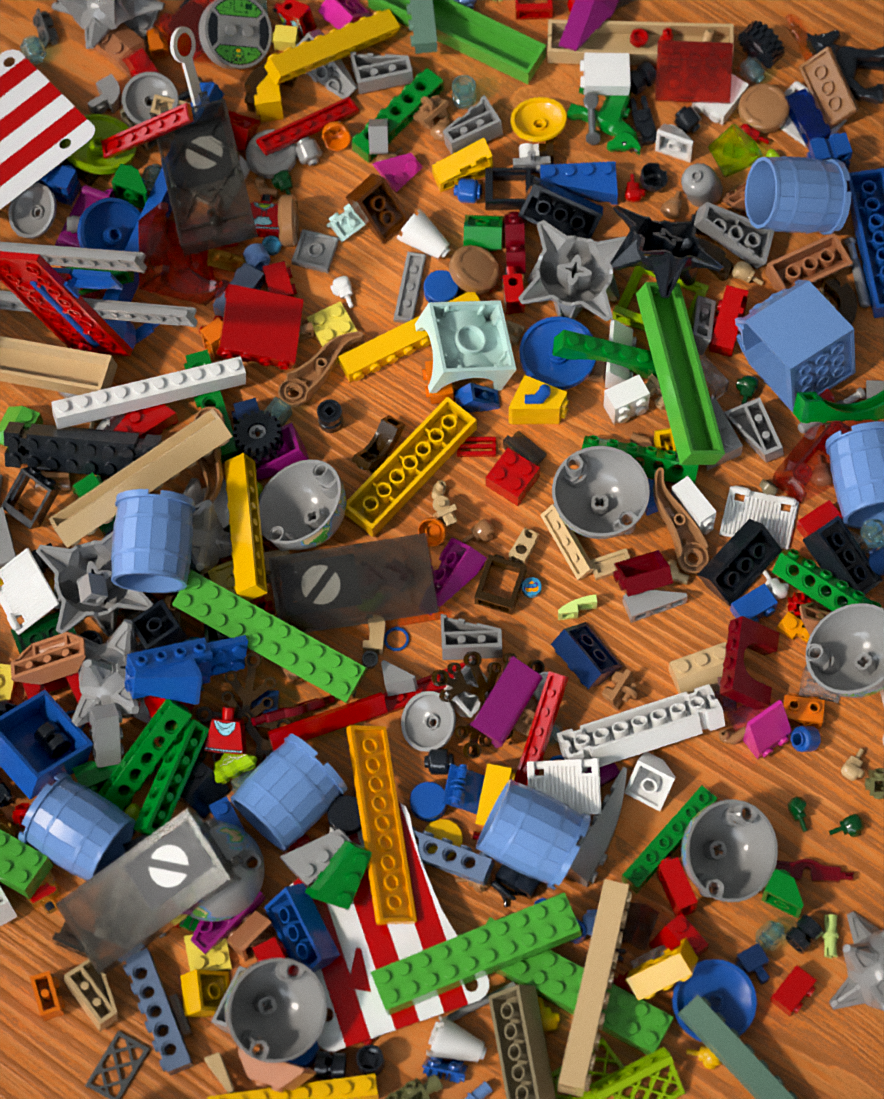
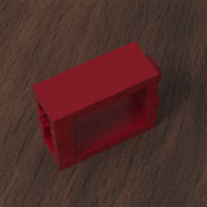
M659 550L614 563L615 571L612 572L616 583L618 582L620 590H624L628 597L673 583L670 566Z

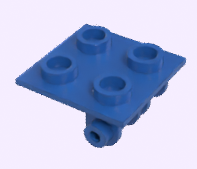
M450 764L442 803L477 815L485 776L468 770L467 765L460 764L459 767Z
M427 1057L422 1065L424 1068L423 1073L427 1074L428 1077L433 1074L438 1077V1071H440L439 1079H441L443 1072H446L445 1080H448L450 1073L449 1081L457 1083L465 1081V1072L468 1066L463 1065L464 1062L459 1060H451L449 1062L444 1061L443 1058Z

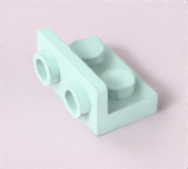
M349 203L343 207L344 212L340 215L338 212L328 218L330 222L326 224L328 228L331 227L341 242L366 225L354 212Z

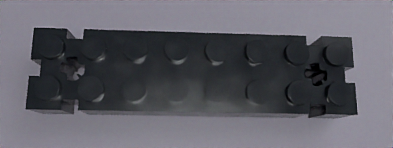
M10 421L3 432L4 446H8L4 453L5 467L21 468L22 464H27L28 467L33 466L39 470L91 474L93 472L94 475L113 476L162 443V435L147 434L145 438H139V433L75 427L57 430V427L54 425L32 424L29 428L25 427V423Z

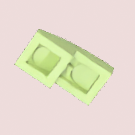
M596 594L578 598L558 610V620L578 618L579 610L597 609Z

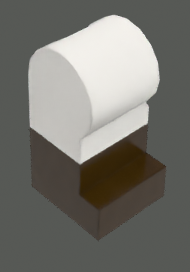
M546 141V143L540 144L525 143L519 146V158L528 157V151L531 150L532 154V150L536 152L535 156H550L551 164H554L553 141Z

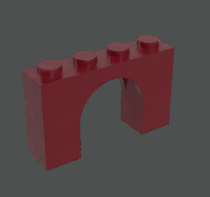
M741 616L731 620L728 626L729 632L723 662L722 679L720 681V694L754 710H760L770 706L772 687L753 679L749 675L744 665V652L746 648L764 656L776 652L780 633Z

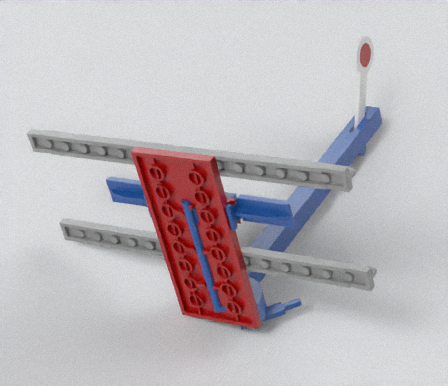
M178 27L172 34L170 48L174 59L182 63L192 99L191 109L194 122L185 125L188 126L213 119L224 93L214 82H200L199 84L193 61L196 48L194 34L188 27ZM176 137L124 251L0 242V281L10 290L0 291V309L33 312L68 348L78 350L79 343H85L96 348L99 353L130 356L135 344L155 331L154 328L160 324L196 327L198 321L194 316L197 310L193 307L131 302L185 183ZM51 265L134 271V282L122 285L111 272L73 269L72 271L67 268L51 267ZM83 288L107 289L102 300L82 298L79 290H83ZM132 322H143L145 324L135 329Z

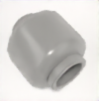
M306 137L296 143L295 151L301 164L313 166L319 162L322 151L315 139Z

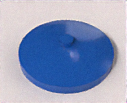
M104 198L94 202L85 209L79 219L77 236L80 248L124 251L141 213L132 204L119 198Z
M556 316L542 319L526 331L520 343L519 357L522 369L527 376L564 390L582 383L591 374L596 360H569L553 356L554 337L561 331L568 330L592 336L590 331L580 322L571 318Z
M719 959L698 962L692 977L684 982H681V980L677 981L674 987L672 1006L675 1018L680 1027L690 1037L700 1042L702 1041L677 1015L697 995L705 997L711 1004L710 1008L715 1013H720L726 1020L724 1023L728 1028L735 1029L739 1035H742L748 1029L755 1016L757 999L754 986L746 973L730 962Z

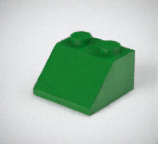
M120 164L111 181L115 198L125 200L134 207L143 209L148 199V193L138 169L132 165Z
M465 215L463 246H479L487 251L501 249L503 216Z
M775 869L764 890L761 901L799 919L804 904L795 879L791 877L789 872L783 869Z

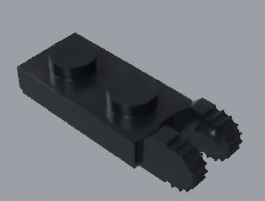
M641 96L643 109L637 110L636 100L630 98L631 115L636 131L641 133L642 146L655 144L657 132L651 110L648 108L646 96Z

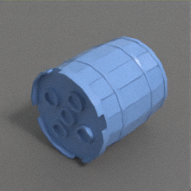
M787 156L758 158L752 165L746 181L745 208L747 217L755 228L776 232L806 234L820 232L823 235H830L834 231H840L849 215L851 205V192L847 191L846 182L850 181L849 172L845 164L838 159L819 160L816 158Z
M874 421L851 426L852 431L844 434L840 430L831 435L825 443L826 453L830 456V470L843 523L848 527L857 529L884 526V421Z
M149 489L127 490L117 494L115 502L117 512L114 521L111 555V581L113 584L124 589L146 593H170L184 590L187 587L191 564L192 514L195 511V501L184 494L161 490L160 495L148 494Z
M294 734L285 737L284 743L272 752L245 779L235 794L230 797L231 802L242 816L262 836L282 851H286L294 842L305 835L324 813L328 811L330 804L339 795L343 796L347 790L346 784L328 762L323 765L315 758L318 753Z
M66 772L59 773L54 777L57 781L52 786L46 784L31 804L22 822V825L26 827L24 834L19 832L18 838L21 842L31 845L37 851L46 855L52 862L72 875L89 882L93 886L98 885L106 879L123 857L125 850L122 844L132 840L135 833L133 827L136 821L101 795L73 781L72 777Z
M510 779L501 791L484 824L476 849L481 850L497 862L517 872L547 883L548 888L555 890L554 884L559 886L580 849L576 843H578L581 836L585 837L591 816L586 813L580 814L565 803L535 788L525 786Z

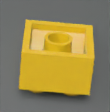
M268 74L257 86V95H254L257 116L261 115L262 122L284 119L279 84L275 85Z
M196 969L181 975L185 1016L208 1017L215 1015L230 985L228 972Z

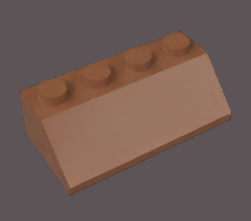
M833 233L767 263L765 274L774 289L779 292L782 289H790L797 280H808L811 283L817 282L853 265V262L836 234Z

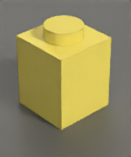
M276 25L275 32H272L271 43H274V49L284 51L289 47H296L299 38L298 27Z

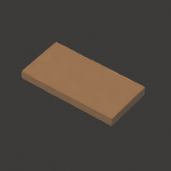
M827 46L798 66L826 129L831 130L859 111L831 47Z

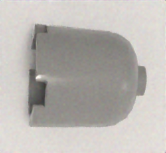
M696 163L690 165L682 174V188L692 205L701 207L706 202L711 204L718 202L722 195L723 186L721 180L710 166Z

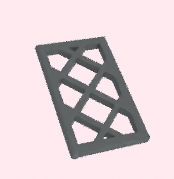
M117 1031L85 1087L92 1089L107 1099H121L150 1049L126 1036L121 1031ZM119 1037L124 1039L127 1047L115 1050L114 1045ZM140 1048L143 1050L138 1060H133L131 1049ZM128 1051L130 1062L118 1065L116 1054ZM113 1055L115 1066L103 1069V1063L106 1058ZM132 1066V1071L127 1079L122 1080L120 1068ZM117 1070L119 1081L107 1084L105 1073ZM101 1074L104 1085L98 1087L92 1085L91 1083L96 1075ZM120 1084L121 1089L117 1096L113 1097L110 1095L108 1088Z

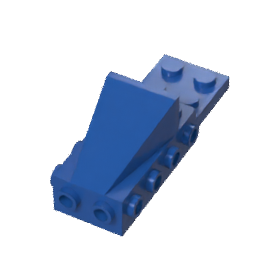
M243 635L207 643L205 638L129 653L127 654L125 689L127 692H130L133 699L155 696L195 705L199 704L201 685L210 683V676L245 669L248 639Z

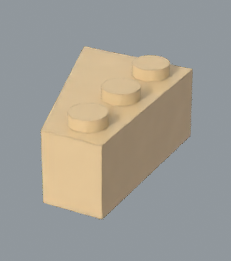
M98 952L65 974L64 984L101 1032L117 1021V1009Z

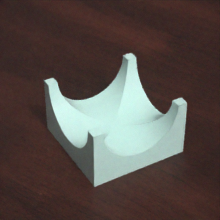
M501 300L429 302L415 323L416 331H427L432 345L433 371L428 385L429 393H437L441 388L450 383L468 378L492 380L493 388L495 390H502L516 371Z

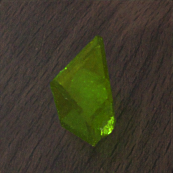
M732 124L708 146L724 177L751 167L758 158L763 156L755 140L736 124Z

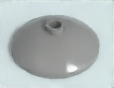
M144 72L128 81L122 93V105L131 121L139 124L157 116L150 114L151 106L147 104L149 100L153 101L154 94L174 99L172 109L178 106L176 88L167 77L156 72Z
M34 183L11 201L9 222L17 235L33 239L43 235L51 227L57 210L56 199L51 189L41 183Z
M433 691L421 692L412 697L403 710L401 717L403 736L409 745L419 751L429 752L431 749H440L447 744L453 735L456 725L455 711L451 702H442L440 700V693Z

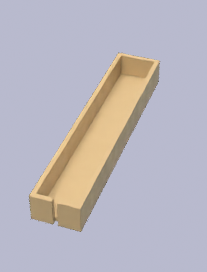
M548 19L547 63L580 64V60L584 59V53H629L630 65H640L644 61H648L652 66H720L732 68L734 24L604 21L602 26L596 29L577 51L559 46L568 20ZM665 28L673 30L674 38L671 42L673 51H664L659 44V38ZM634 29H644L648 33L649 39L646 46L636 48L630 43L629 38ZM706 29H712L715 32L709 47L712 48L713 52H699Z
M0 336V381L75 395L111 388L118 366L111 355Z
M211 409L56 513L49 520L67 548L75 546L81 541V538L87 534L95 533L98 530L97 527L103 523L108 524L114 519L117 512V507L115 506L117 494L135 489H149V492L152 490L156 491L167 480L178 477L185 468L193 467L201 457H207L212 454L213 449L227 444L233 436L218 414Z
M604 879L559 1078V1092L583 1097L584 1091L588 1092L591 1075H588V1071H593L596 1054L592 1053L593 1050H598L600 1034L597 1031L602 1030L605 1017L602 1009H607L610 994L606 990H611L614 972H611V969H616L619 953L615 950L620 949L623 932L620 929L625 928L628 913L624 910H629L632 892L628 891V884Z

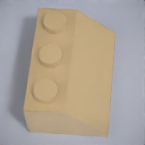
M726 642L669 663L668 670L678 694L683 692L691 694L694 693L695 688L708 684L711 686L714 694L720 692Z

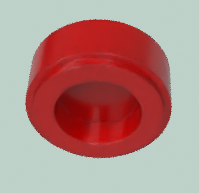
M637 28L631 32L629 40L634 47L642 48L646 46L649 35L644 29Z

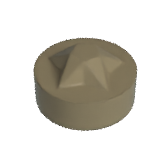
M762 479L759 484L762 492L766 495H776L779 490L774 483L767 479Z

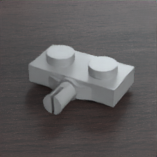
M529 150L528 157L513 158V168H530V173L540 174V165L551 164L550 156H535L536 152L532 150L531 154V150Z

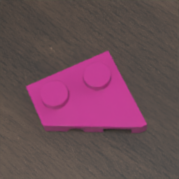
M412 153L377 161L372 164L379 174L385 178L394 192H397L423 168Z

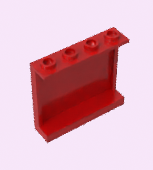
M229 284L225 290L224 298H226L220 343L216 354L224 358L241 356L243 362H258L262 366H277L281 370L292 369L296 361L304 299Z

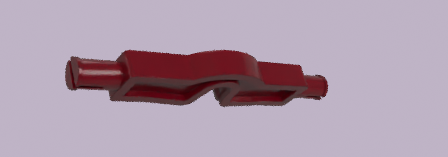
M332 695L294 704V707H283L263 713L261 716L251 718L253 726L265 722L269 723L296 716L334 703L335 699Z
M801 859L796 862L777 860L775 867L777 870L783 869L789 872L795 880L802 879L804 869L810 870L811 881L839 883L840 879L853 881L854 872L841 871V867L820 865L818 862L810 859Z

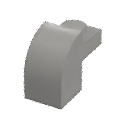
M110 74L96 82L100 96L87 103L91 114H103L109 108L112 113H115L121 106L122 96L119 84L113 75Z

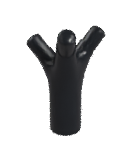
M496 879L491 883V886L501 895L504 907H508V898L513 901L516 900V891L505 888Z

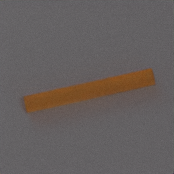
M444 611L434 612L432 615L422 614L386 620L385 625L386 628L440 620L441 614H444Z

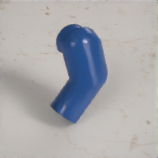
M543 384L535 394H525V404H543L551 394L550 387Z

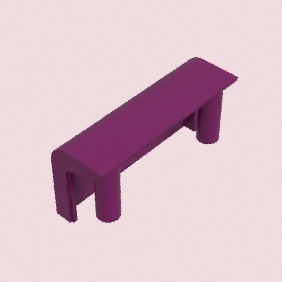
M87 185L81 186V192L69 217H72V215L81 217L88 206L100 199L115 198L113 189H108L104 192ZM66 221L54 246L80 248L77 233L71 234V232H67Z
M514 656L509 659L508 665L476 718L470 723L471 726L492 739V744L495 748L503 746L543 679L540 674Z

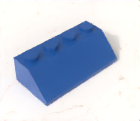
M301 883L285 887L264 908L280 941L285 947L289 959L304 964L314 973L331 964L340 956V953L311 896L305 892L307 889L305 884Z

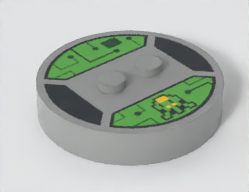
M214 0L205 8L201 16L199 38L204 52L215 64L228 70H241L259 63L265 57L271 45L272 28L266 11L255 0Z

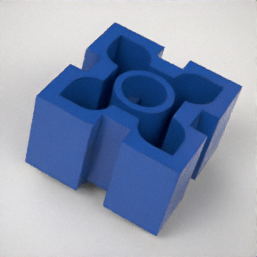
M846 132L834 133L829 136V139L817 137L809 141V152H807L806 158H816L819 160L838 159L849 170V159H851L853 151Z
M57 165L35 182L50 188L58 202L69 206L73 205L81 189L77 172L69 165H62V167Z

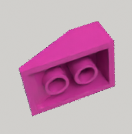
M778 700L747 722L743 742L757 759L762 756L764 758L768 757L773 753V748L778 745L781 747L790 740L791 728L781 700Z

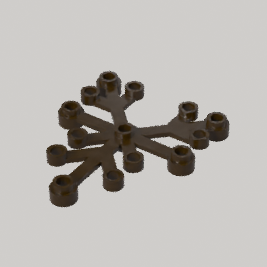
M469 651L464 655L463 661L467 667L471 668L479 688L466 683L461 672V665L455 662L450 663L447 667L448 672L454 675L455 679L450 678L445 670H435L432 673L431 680L436 686L448 685L453 687L450 690H442L440 692L439 698L442 702H450L453 697L462 692L478 696L480 702L479 713L486 701L485 693L487 692L489 696L495 686L497 675L501 671V665L497 662L488 664L489 676L486 683L479 667L482 661L481 655L478 652ZM506 653L504 655V670L509 663V656L517 658L514 653ZM470 656L472 657V662H471V663L469 662V657H470ZM531 660L527 664L531 669L535 665L534 671L538 674L545 670V666L540 660ZM454 665L456 666L455 672L452 669ZM493 665L496 666V670H495V671H493V669H492ZM438 674L440 675V680H439V681H437V675H438ZM446 692L448 693L447 699L444 698ZM470 723L466 726H458L455 730L458 738H466L471 733L469 742L463 748V753L467 758H478L481 754L480 745L483 747L492 745V739L471 726ZM461 729L464 730L463 735L460 734ZM513 730L511 731V733L509 734V736H508V738H507L506 740H508V739H510V738L512 737V735H513ZM486 737L488 739L487 744L484 743Z
M250 652L245 656V664L248 666L245 689L237 680L235 672L229 671L225 674V681L232 685L243 700L242 709L235 701L234 694L230 691L222 694V701L231 707H235L234 718L242 719L244 716L248 718V723L244 724L245 730L248 731L257 744L256 758L263 762L264 754L268 757L273 752L271 750V742L262 738L253 726L251 718L258 716L266 709H271L274 706V701L270 697H265L259 705L250 711L251 702L267 690L274 689L277 686V681L273 677H268L262 685L253 691L256 669L260 666L262 659L258 653ZM255 656L257 658L256 664L250 662L251 657ZM230 673L234 675L233 681L228 680ZM269 679H272L274 681V685L272 687H269L267 685V681ZM227 693L232 697L230 701L225 700ZM266 699H269L271 701V705L269 707H266L264 705V701ZM202 706L196 711V717L200 722H209L214 717H222V713L214 712L210 707ZM204 710L208 711L209 716L207 718L202 717V712ZM287 718L256 726L276 729L281 727L283 722L287 724L292 722ZM205 745L200 750L203 756L201 758L197 757L202 762L207 758V753L210 752L205 751ZM215 752V753L213 754V761H214V762L217 761V760H216V755H217L218 753H220V752Z

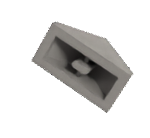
M369 119V154H388V119Z
M385 660L381 662L388 696L413 692L418 689L414 675Z

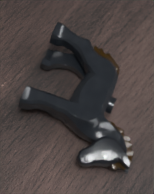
M832 30L819 35L807 33V48L810 49L809 52L813 56L827 46L831 47L854 100L859 102L867 101L876 105L883 104L884 84L864 88L854 79L857 68L884 71V46L869 50L836 45L835 43L840 39L841 34L838 30Z

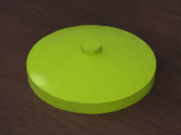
M84 115L94 125V135L86 144L71 154L67 160L75 167L93 174L116 173L120 164L130 165L135 157L136 147L113 158L105 159L101 144L102 140L129 127L122 121L108 115ZM63 139L61 141L62 149H66L71 145L70 139Z

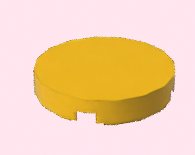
M440 819L433 821L424 830L434 834L436 839L446 838L453 842L452 845L460 847L463 843L460 828L450 820ZM431 846V847L428 849V853H429V854H434V853H436L437 850H438V847H437V846ZM450 853V854L447 856V859L452 858L453 856H455V855H457V854H456V853Z

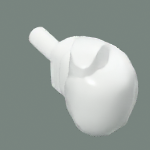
M347 276L337 277L333 280V285L331 286L333 294L340 296L341 299H346L349 308L354 307L350 298L353 292L349 278Z
M767 570L764 571L763 574L767 579L765 585L776 600L785 598L788 594V583H781L778 578H772Z

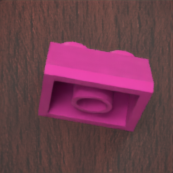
M324 0L318 10L323 15V19L337 29L343 28L350 22H358L364 16L370 17L373 15L358 0Z

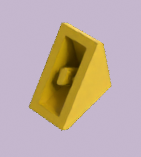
M671 427L654 431L653 442L657 449L664 451L674 450L677 452Z

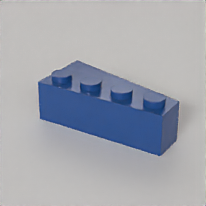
M615 161L540 165V179L582 198L593 199L594 202L601 203V201L610 202L612 205H617L618 191Z

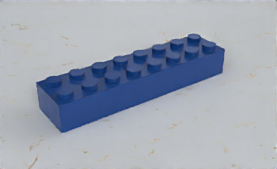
M884 168L851 172L849 173L850 181H846L847 191L851 192L850 212L874 318L884 317Z

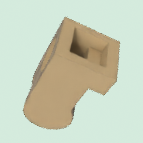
M525 527L510 550L508 560H518L526 565L540 534Z
M373 615L368 620L370 635L369 640H363V653L374 651L376 654L383 655L386 631L385 619L381 615Z

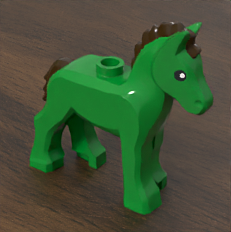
M631 87L629 95H603L606 99L600 111L595 110L596 127L602 132L615 137L607 143L606 149L609 152L629 151L630 153L635 152L640 155L643 144L641 133L636 131V127L630 126L629 123L623 121L624 118H628L630 113L628 106ZM579 88V94L584 95V88ZM571 103L567 118L572 121L583 120L588 123V110L584 106Z

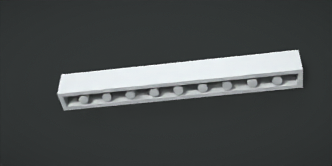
M240 356L51 402L52 412L58 430L246 384V372Z

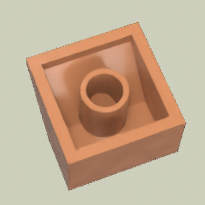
M257 911L245 916L242 920L243 924L238 929L234 928L227 935L228 939L226 941L228 945L245 962L254 954L253 947L267 941L275 933L272 922Z

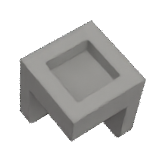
M87 573L78 582L80 602L82 604L98 607L108 597L104 576Z

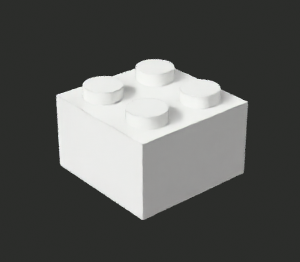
M636 375L604 390L603 406L614 425L618 423L623 424L630 417L640 416L648 410L650 392L640 375Z

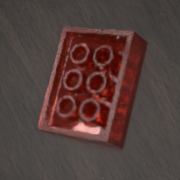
M658 40L655 101L730 104L733 43Z

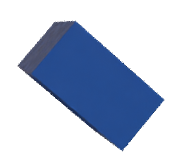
M46 690L0 716V766L30 800L37 796L46 784L52 786L57 781L54 777L59 773L73 774L72 768L86 763L93 747L92 741L71 721L72 719ZM51 720L56 722L62 732L72 742L69 750L56 759H52L45 752L44 747H41L34 739L36 730Z

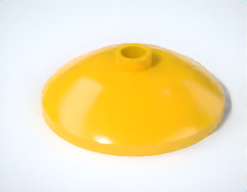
M536 97L523 101L513 110L511 115V126L515 134L524 140L532 142L547 141L556 137L563 131L567 122L564 107L559 102L546 97Z

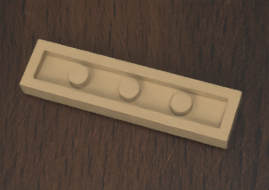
M552 504L540 516L576 579L582 580L595 568L573 530L562 521L555 509V505Z

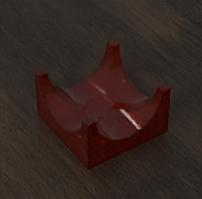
M160 202L138 220L139 252L146 255L143 263L147 266L144 273L139 272V289L206 306L225 292L229 285L227 280L217 281L213 273V267L207 265L208 247L215 249L221 233L228 226L227 219L220 218L214 222L201 225L177 223L165 215L168 211V203Z

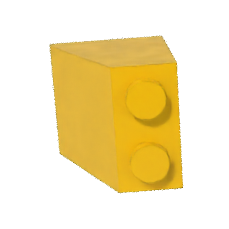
M524 375L509 406V423L559 424L562 418H566L569 410L567 408L569 404L567 392L548 385L551 389V394L543 404H525V394H535L540 386L546 383Z

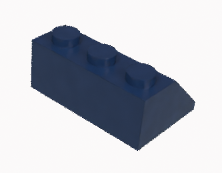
M586 622L565 628L551 643L555 652L567 663L568 668L576 674L582 685L587 689L599 686L611 677L615 671H619L623 667Z

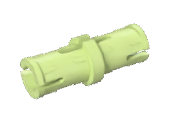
M829 914V917L824 915V933L822 938L824 939V957L826 958L837 957V939H839V934H837V915Z

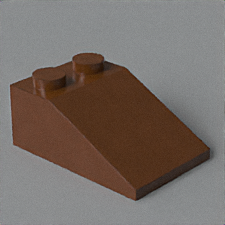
M372 173L345 197L354 212L382 244L390 240L410 219L389 184L382 176Z

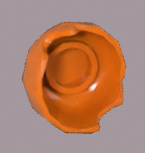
M334 121L324 126L322 139L325 147L332 151H342L348 147L351 138L346 124Z
M428 517L418 526V537L427 546H438L444 542L447 536L446 525L437 517Z

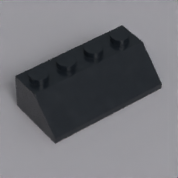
M535 176L526 193L518 216L534 224L544 220L566 236L574 235L591 239L603 216V207Z
M839 515L802 540L820 568L830 571L837 579L846 581L854 590L867 594L883 581L880 575L871 569L869 559Z
M748 519L697 575L709 590L728 606H731V603L736 601L783 550L762 523Z

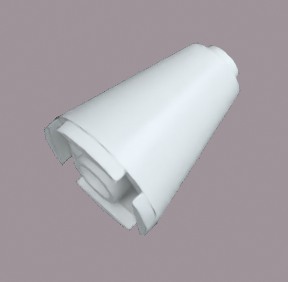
M418 209L419 214L412 215L401 230L403 232L402 237L398 235L397 239L437 259L440 257L445 258L451 250L448 248L449 242L421 209Z
M438 1017L440 1022L436 1021L428 1042L432 1047L430 1050H426L427 1056L478 1062L479 1059L483 1060L487 1050L484 1047L483 1041L446 1017Z

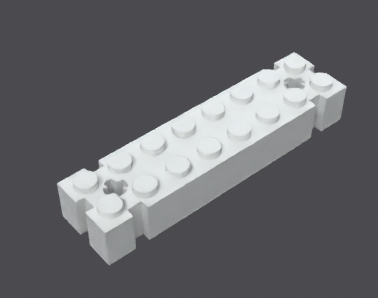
M708 684L695 688L694 693L691 694L683 692L581 725L580 729L576 731L569 729L557 733V738L564 760L599 758V767L703 734L702 730L707 728L712 731L724 727L725 720L722 706L718 699H715V694ZM583 767V772H586L587 767Z

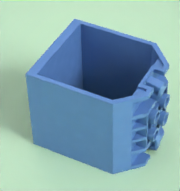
M808 280L795 281V285L790 289H782L778 293L772 294L768 299L750 309V314L743 318L738 317L735 319V324L741 335H737V342L749 365L792 412L797 392H816L820 395L826 388L831 389L856 373L854 328Z

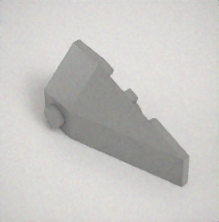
M320 29L308 32L298 45L306 40L309 42L320 34L324 36ZM341 59L305 73L312 77V80L320 82L329 91L342 99L349 97L358 88Z

